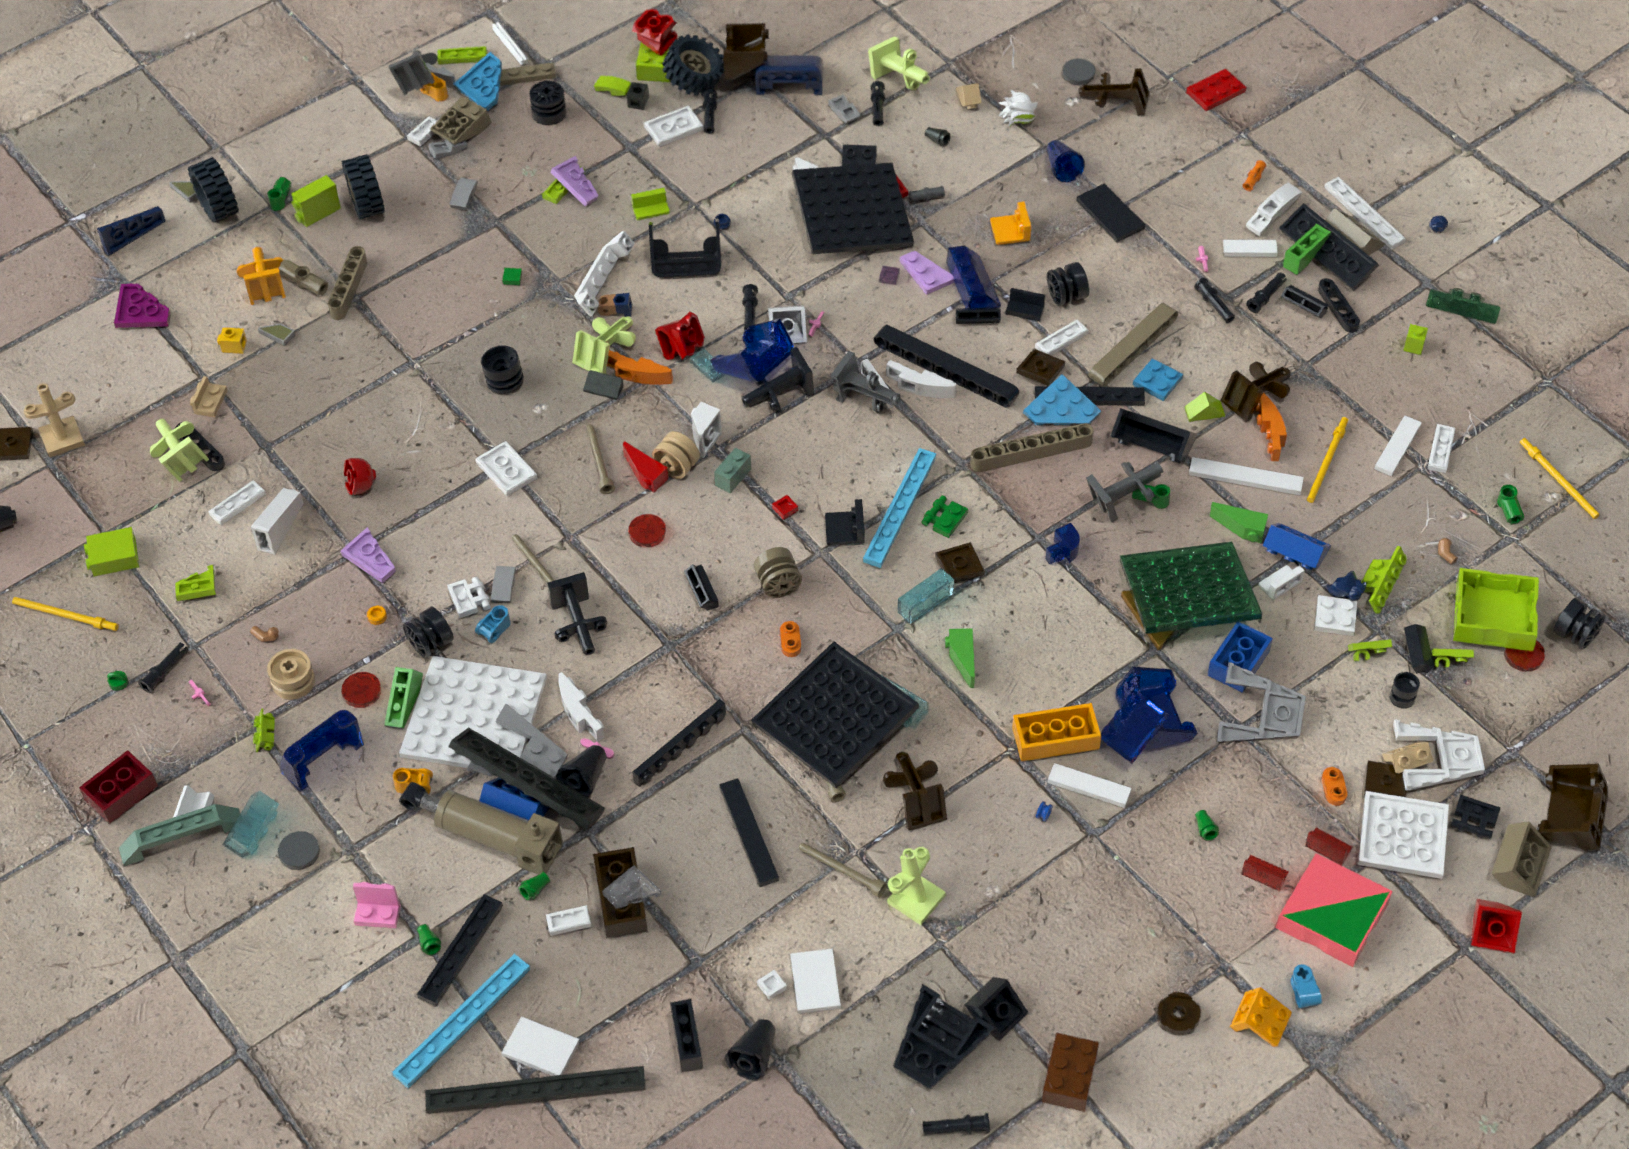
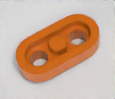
M793 621L784 622L780 627L782 652L787 657H796L801 652L799 626Z
M1336 767L1326 768L1322 774V784L1326 799L1330 804L1340 806L1345 803L1347 798L1343 773Z

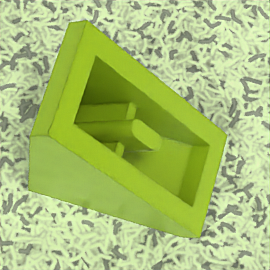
M1203 392L1185 406L1189 422L1225 417L1221 401L1206 392Z

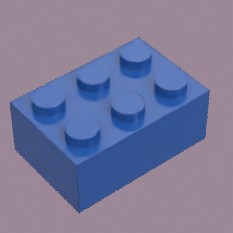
M1237 621L1211 659L1208 676L1243 693L1246 689L1245 686L1225 683L1228 663H1233L1255 674L1269 654L1273 638Z

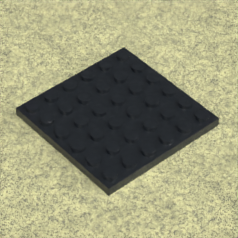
M892 162L792 170V177L812 255L914 246L913 235Z
M832 642L756 714L751 721L758 729L833 787L837 788L920 707L919 703L839 644Z

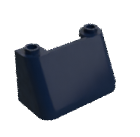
M768 55V61H765L763 66L756 69V95H765L767 88L773 89V83H806V89L811 88L814 91V95H822L823 59L819 56Z

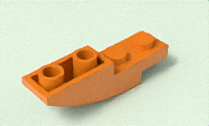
M609 350L607 367L615 370L616 377L641 384H672V369L667 366H662L643 357L635 361L618 352Z
M1263 393L1255 410L1259 412L1257 414V425H1260L1261 433H1266V439H1269L1267 453L1271 454V461H1279L1281 447H1285L1286 427L1275 404Z

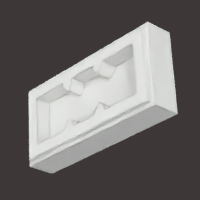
M427 117L407 135V139L418 146H422L435 134L430 131V128L437 120Z
M587 905L546 914L550 936L591 927Z

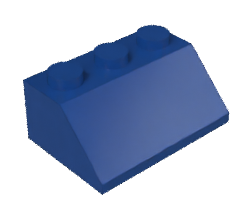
M1281 523L1270 526L1262 545L1267 548L1266 551L1275 555L1278 553L1285 555L1284 559L1291 562L1299 561L1302 563V567L1309 570L1318 568L1331 548L1330 544Z
M500 777L484 783L479 799L480 802L530 820L533 813L544 817L549 809L548 806L541 804L539 800L524 794L519 788L507 784Z

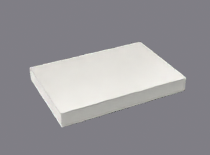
M689 105L644 122L645 129L658 147L704 130L703 124Z
M506 441L475 459L478 466L506 496L538 479L537 474Z
M825 949L791 953L798 1014L841 1009L833 950Z
M521 1017L502 1051V1056L552 1076L563 1075L580 1041L575 1037Z

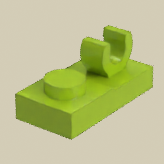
M1392 640L1352 643L1348 645L1349 652L1356 651L1353 655L1354 661H1359L1360 653L1364 654L1365 660H1369L1370 654L1367 650H1374L1375 653L1387 652L1386 649L1392 647Z
M1431 649L1432 657H1437L1434 660L1435 667H1439V660L1445 662V668L1449 667L1450 660L1447 657L1456 658V662H1468V659L1474 657L1473 649Z

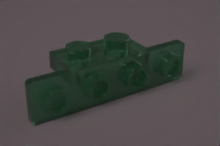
M1460 288L1450 289L1448 293L1430 289L1426 302L1427 307L1493 324L1497 323L1501 309L1500 306L1485 303V297H1481V294L1475 292L1471 294L1465 293Z

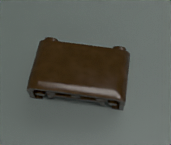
M765 23L726 24V50L723 51L725 81H733L763 66L765 61H768L765 47L766 39H769V29L765 28Z
M1550 765L1549 773L1545 775L1546 785L1551 789L1547 820H1541V823L1537 825V831L1549 842L1587 851H1599L1608 800V784L1600 765Z

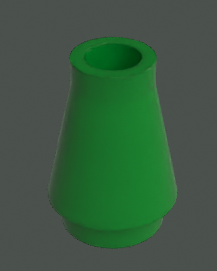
M1206 810L1198 811L1195 817L1200 837L1206 841L1214 840L1219 835V827Z
M542 872L535 877L521 882L519 892L526 900L534 899L550 882V878L546 873Z
M420 925L417 932L419 934L421 950L427 955L438 953L441 949V940L430 929L429 925Z

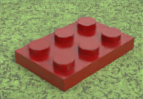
M1226 68L1186 87V93L1205 111L1246 92V86Z

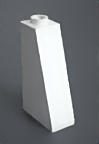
M283 488L252 524L251 530L258 551L276 554L304 504L300 492L294 489Z

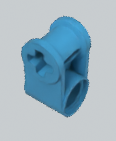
M503 605L495 606L476 625L475 633L483 635L487 638L488 642L494 643L511 625L508 609Z
M1304 964L1297 965L1294 968L1290 982L1298 1007L1301 1009L1320 1005L1322 997L1311 968Z

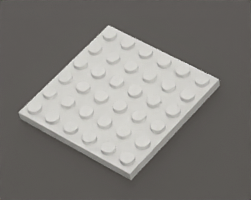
M432 656L399 752L400 757L467 768L471 760L456 754L448 746L453 738L468 727L520 757L525 749L528 738L497 724L496 719L504 705L508 704L524 719L533 724L547 679L546 674Z

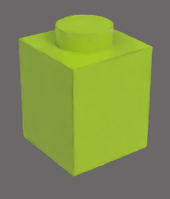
M1410 324L1403 351L1421 355L1428 328Z

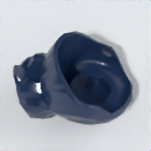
M1350 571L1345 577H1339L1333 584L1326 585V589L1335 597H1346L1351 601H1357L1364 593L1367 583H1362L1360 579H1357L1355 572Z

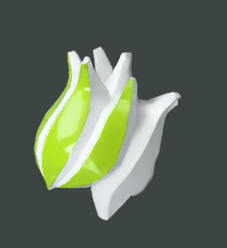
M1011 90L1013 97H1005L1006 101L999 102V104L1006 106L999 116H1002L1003 119L1006 118L1004 123L1009 122V127L1013 123L1028 124L1036 116L1034 111L1038 102H1031L1029 96L1025 93Z

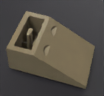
M461 96L430 128V131L455 145L480 134L491 123L487 109Z

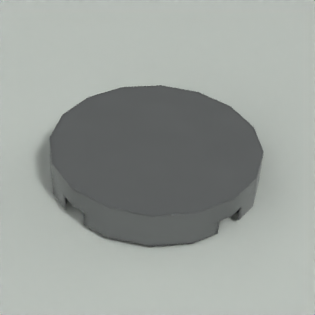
M1071 59L1064 64L1062 76L1073 85H1085L1094 79L1095 67L1088 60Z
M304 831L290 833L283 838L278 847L279 859L285 867L291 870H302L308 865L311 866L318 859L320 853L317 839L312 834Z

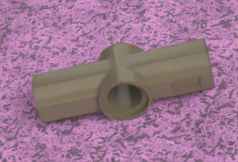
M284 260L280 264V274L296 282L300 289H308L322 296L326 293L329 287L328 282L312 274L308 267L298 266L290 260Z

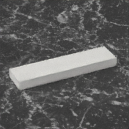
M1404 415L1374 469L1392 476L1420 429L1422 422Z
M1055 763L1047 781L1049 784L1125 808L1131 793L1130 787Z

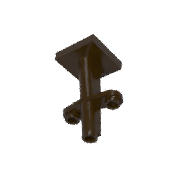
M1142 68L1135 69L1132 82L1129 84H1110L1109 72H1104V74H1101L1102 84L1079 87V96L1095 98V105L1099 106V108L1105 107L1108 98L1133 100L1138 116H1145L1150 92Z
M1254 362L1249 366L1250 374L1256 379L1252 382L1238 370L1234 371L1220 401L1245 422H1248L1252 419L1263 392L1269 391L1279 398H1285L1289 395V385L1282 383V381L1291 376L1288 368L1280 367L1267 373L1262 363Z
M897 753L895 758L901 772H886L883 782L888 788L908 785L910 792L902 794L908 830L947 820L942 784L924 788L922 780L932 777L938 772L937 764L934 761L927 760L915 769L908 753Z

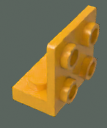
M1024 201L1017 203V209L1014 211L1015 215L990 218V224L997 245L1031 240V223Z
M1259 987L1245 992L1230 1027L1236 1032L1250 1028L1270 1045L1276 1047L1281 1040L1292 1011L1263 988Z

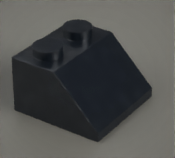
M992 977L964 1004L974 1020L978 1017L995 1027L991 1035L999 1041L1029 1013L1008 979Z

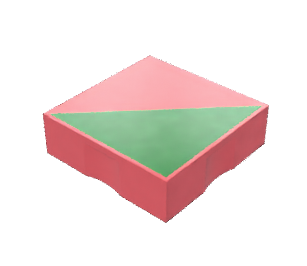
M1316 853L1280 913L1276 929L1302 942L1312 944L1324 953L1353 967L1366 945L1370 932L1377 926L1387 908L1393 891Z

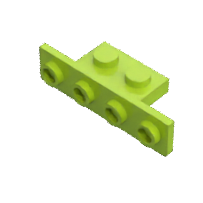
M1401 546L1396 547L1391 559H1373L1362 580V583H1367L1364 592H1373L1369 602L1375 614H1380L1383 606H1385L1386 600L1406 564L1407 557Z

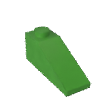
M1316 224L1285 252L1283 267L1298 275L1308 266L1331 235V232Z
M1212 502L1211 518L1242 539L1262 543L1268 514Z
M973 628L949 629V636L945 637V648H949L950 658L969 687L974 688Z
M395 667L385 726L404 728L420 693L423 673L414 669Z

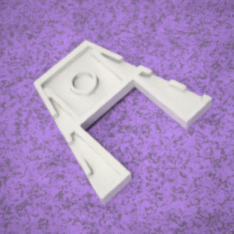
M1394 720L1393 726L1396 741H1436L1442 769H1404L1403 779L1406 791L1484 773L1485 767L1478 736L1456 731L1448 733L1436 727L1429 729L1420 727V724L1411 722L1409 725L1400 723V720Z

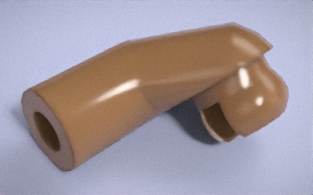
M1442 538L1438 543V554L1453 565L1458 557L1450 552L1452 542L1448 538Z
M253 626L250 630V633L261 642L275 641L279 637V630L276 627L269 628L266 632L257 626Z

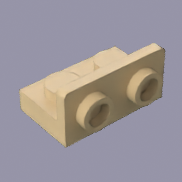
M203 376L201 382L197 385L194 396L190 400L194 414L215 417L228 391L227 386L209 383L208 377Z
M1418 741L1382 753L1384 761L1392 762L1396 773H1401L1404 769H1413L1433 762L1428 742Z

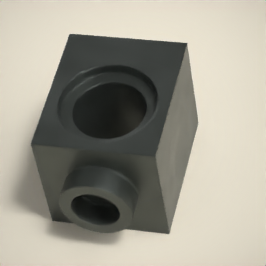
M632 82L627 93L628 108L644 110L649 98L648 84Z

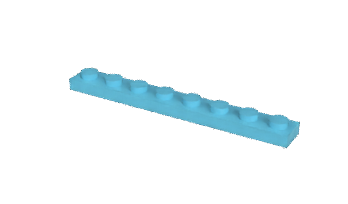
M921 448L918 449L863 557L864 563L879 568L882 567L936 460V453Z
M513 954L392 1072L393 1076L409 1089L530 971V966Z

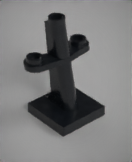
M797 347L790 349L792 369L769 382L760 371L756 373L754 380L756 385L760 387L741 397L745 407H752L770 398L769 405L771 410L779 411L781 407L776 394L795 385H800L808 397L814 395L812 370Z
M582 572L548 582L547 586L552 610L567 606L572 620V624L555 631V638L559 642H565L569 640L570 636L577 634L583 653L585 655L593 654L595 648L588 630L596 629L597 631H602L607 627L608 622L604 616L584 619L579 602L589 599L585 573Z

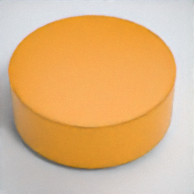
M377 605L367 611V618L371 624L380 625L386 621L387 613L384 607Z

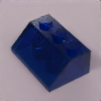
M1135 688L1128 695L1121 708L1116 711L1108 725L1103 728L1101 739L1133 764L1169 715L1153 699Z

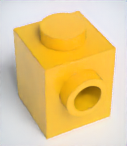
M222 328L221 334L217 338V343L220 345L222 352L243 354L247 343L243 328Z

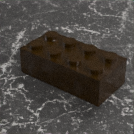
M634 847L593 854L606 938L648 931Z

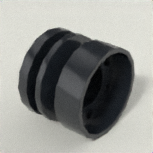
M547 80L534 84L529 92L533 119L537 123L547 126L562 122L567 114L563 87L555 81Z
M1079 262L1065 265L1064 270L1061 267L1055 270H1048L1046 276L1050 295L1057 306L1071 303L1072 298L1077 301L1089 296L1088 278Z
M506 345L495 346L483 354L481 365L487 386L492 392L508 394L514 392L522 385L524 375L515 349Z
M1575 597L1559 616L1553 632L1564 639L1573 633L1571 643L1576 644L1579 642L1578 647L1583 650L1594 641L1601 631L1606 615L1602 612L1597 614V609L1595 608L1586 614L1588 604Z
M433 606L420 613V620L413 617L411 622L408 621L403 624V630L409 643L423 658H427L431 655V652L435 653L437 651L436 644L444 647L454 640L453 632L446 619Z

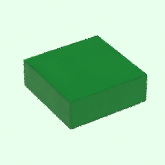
M504 268L503 285H520L522 268Z

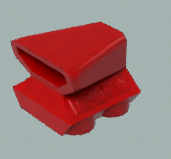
M646 9L633 24L632 31L637 33V39L660 56L678 38L677 32L672 30L677 22L670 15H659V12L655 9Z
M691 311L681 320L664 324L655 329L666 360L673 359L677 354L683 360L686 356H692L696 347H702L704 344L705 336L698 316Z

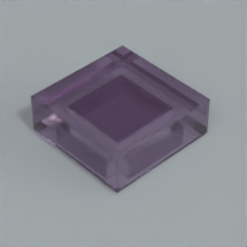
M882 266L879 282L896 285L900 268Z

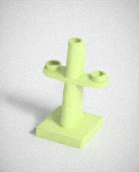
M896 36L868 49L872 78L877 79L892 71L903 74L906 87L910 90L918 89L920 82L922 84L929 82L928 72L914 65L917 58L915 50L907 49L903 54V58L901 57L899 38Z
M622 317L610 326L606 323L605 319L595 318L592 322V327L600 335L596 338L582 330L576 332L572 363L588 371L593 370L606 374L609 347L614 342L628 347L635 343V334L626 331L633 325V320L630 317Z
M159 419L156 422V427L163 437L150 447V454L154 458L160 457L169 447L171 450L160 457L159 460L179 482L182 481L180 476L189 470L192 473L198 469L195 465L204 459L206 462L209 460L207 455L189 436L182 442L179 440L193 432L194 425L191 422L184 421L173 430L165 419Z
M918 847L915 850L907 848L900 857L902 872L888 880V888L892 894L887 899V903L922 925L945 898L946 892L921 876L930 860L929 851L924 847Z

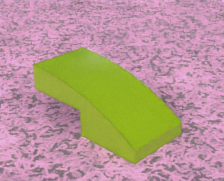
M600 76L593 87L596 91H610L612 96H623L629 91L631 82L613 76Z

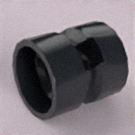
M1401 672L1395 676L1389 696L1394 706L1407 709L1415 703L1420 686V681L1416 675L1410 672Z

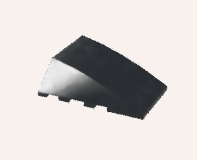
M922 984L918 1000L915 1003L911 1020L908 1023L905 1037L902 1040L893 1067L931 1090L991 1034L995 1027L978 1017L974 1020L944 1002L940 994Z

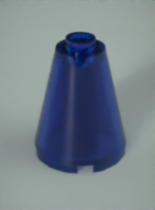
M1053 140L1048 144L1047 153L1052 173L1058 181L1068 183L1074 181L1076 176L1083 173L1085 160L1080 153L1060 140Z

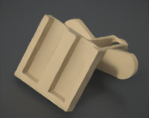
M39 384L37 390L43 404L26 405L24 415L28 419L48 416L50 424L38 427L49 458L85 446L74 416L61 420L58 413L75 403L74 394L66 391L53 400L48 384Z

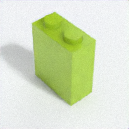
M327 175L291 193L293 198L292 205L296 211L295 217L299 223L302 222L306 227L341 209L336 184Z
M132 527L86 536L87 544H84L85 554L88 555V559H85L87 569L92 571L94 577L139 568L136 537Z

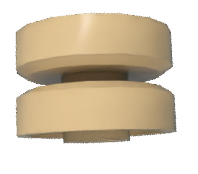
M672 431L653 450L652 458L667 467L668 476L682 479L691 467L697 463L700 458V452L691 439L679 432Z
M285 649L280 651L270 659L267 665V673L271 680L272 688L275 694L283 699L293 700L304 697L312 690L315 684V675L310 659L301 650Z

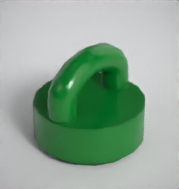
M123 671L108 673L107 682L112 690L119 691L128 685L127 675Z

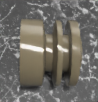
M774 547L768 549L755 559L753 564L758 579H760L764 593L768 597L780 598L789 595L801 585V574L795 565L791 552L787 548Z

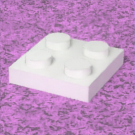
M1318 595L1314 631L1354 636L1357 601Z

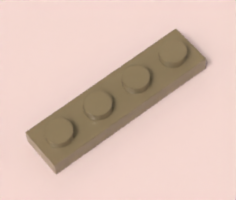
M554 62L502 69L500 86L555 79Z

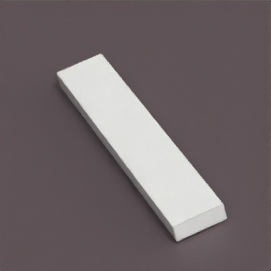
M1337 177L1325 183L1324 188L1391 250L1405 243L1406 238L1342 179Z
M1192 457L1189 470L1190 476L1295 495L1301 494L1304 478Z

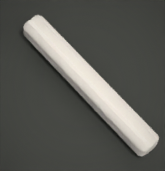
M499 22L493 24L494 32L517 61L523 66L528 64L527 56Z

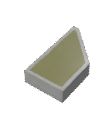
M172 181L169 183L170 187L189 203L197 198L191 181Z
M283 324L258 328L260 334L284 346L296 335L295 330Z

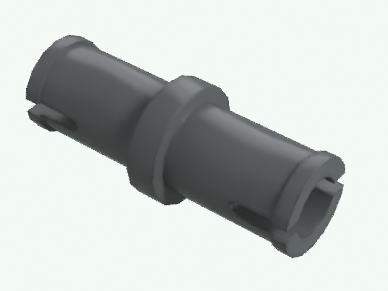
M943 186L935 188L924 187L922 190L909 191L911 202L924 199L929 201L931 198L945 197Z

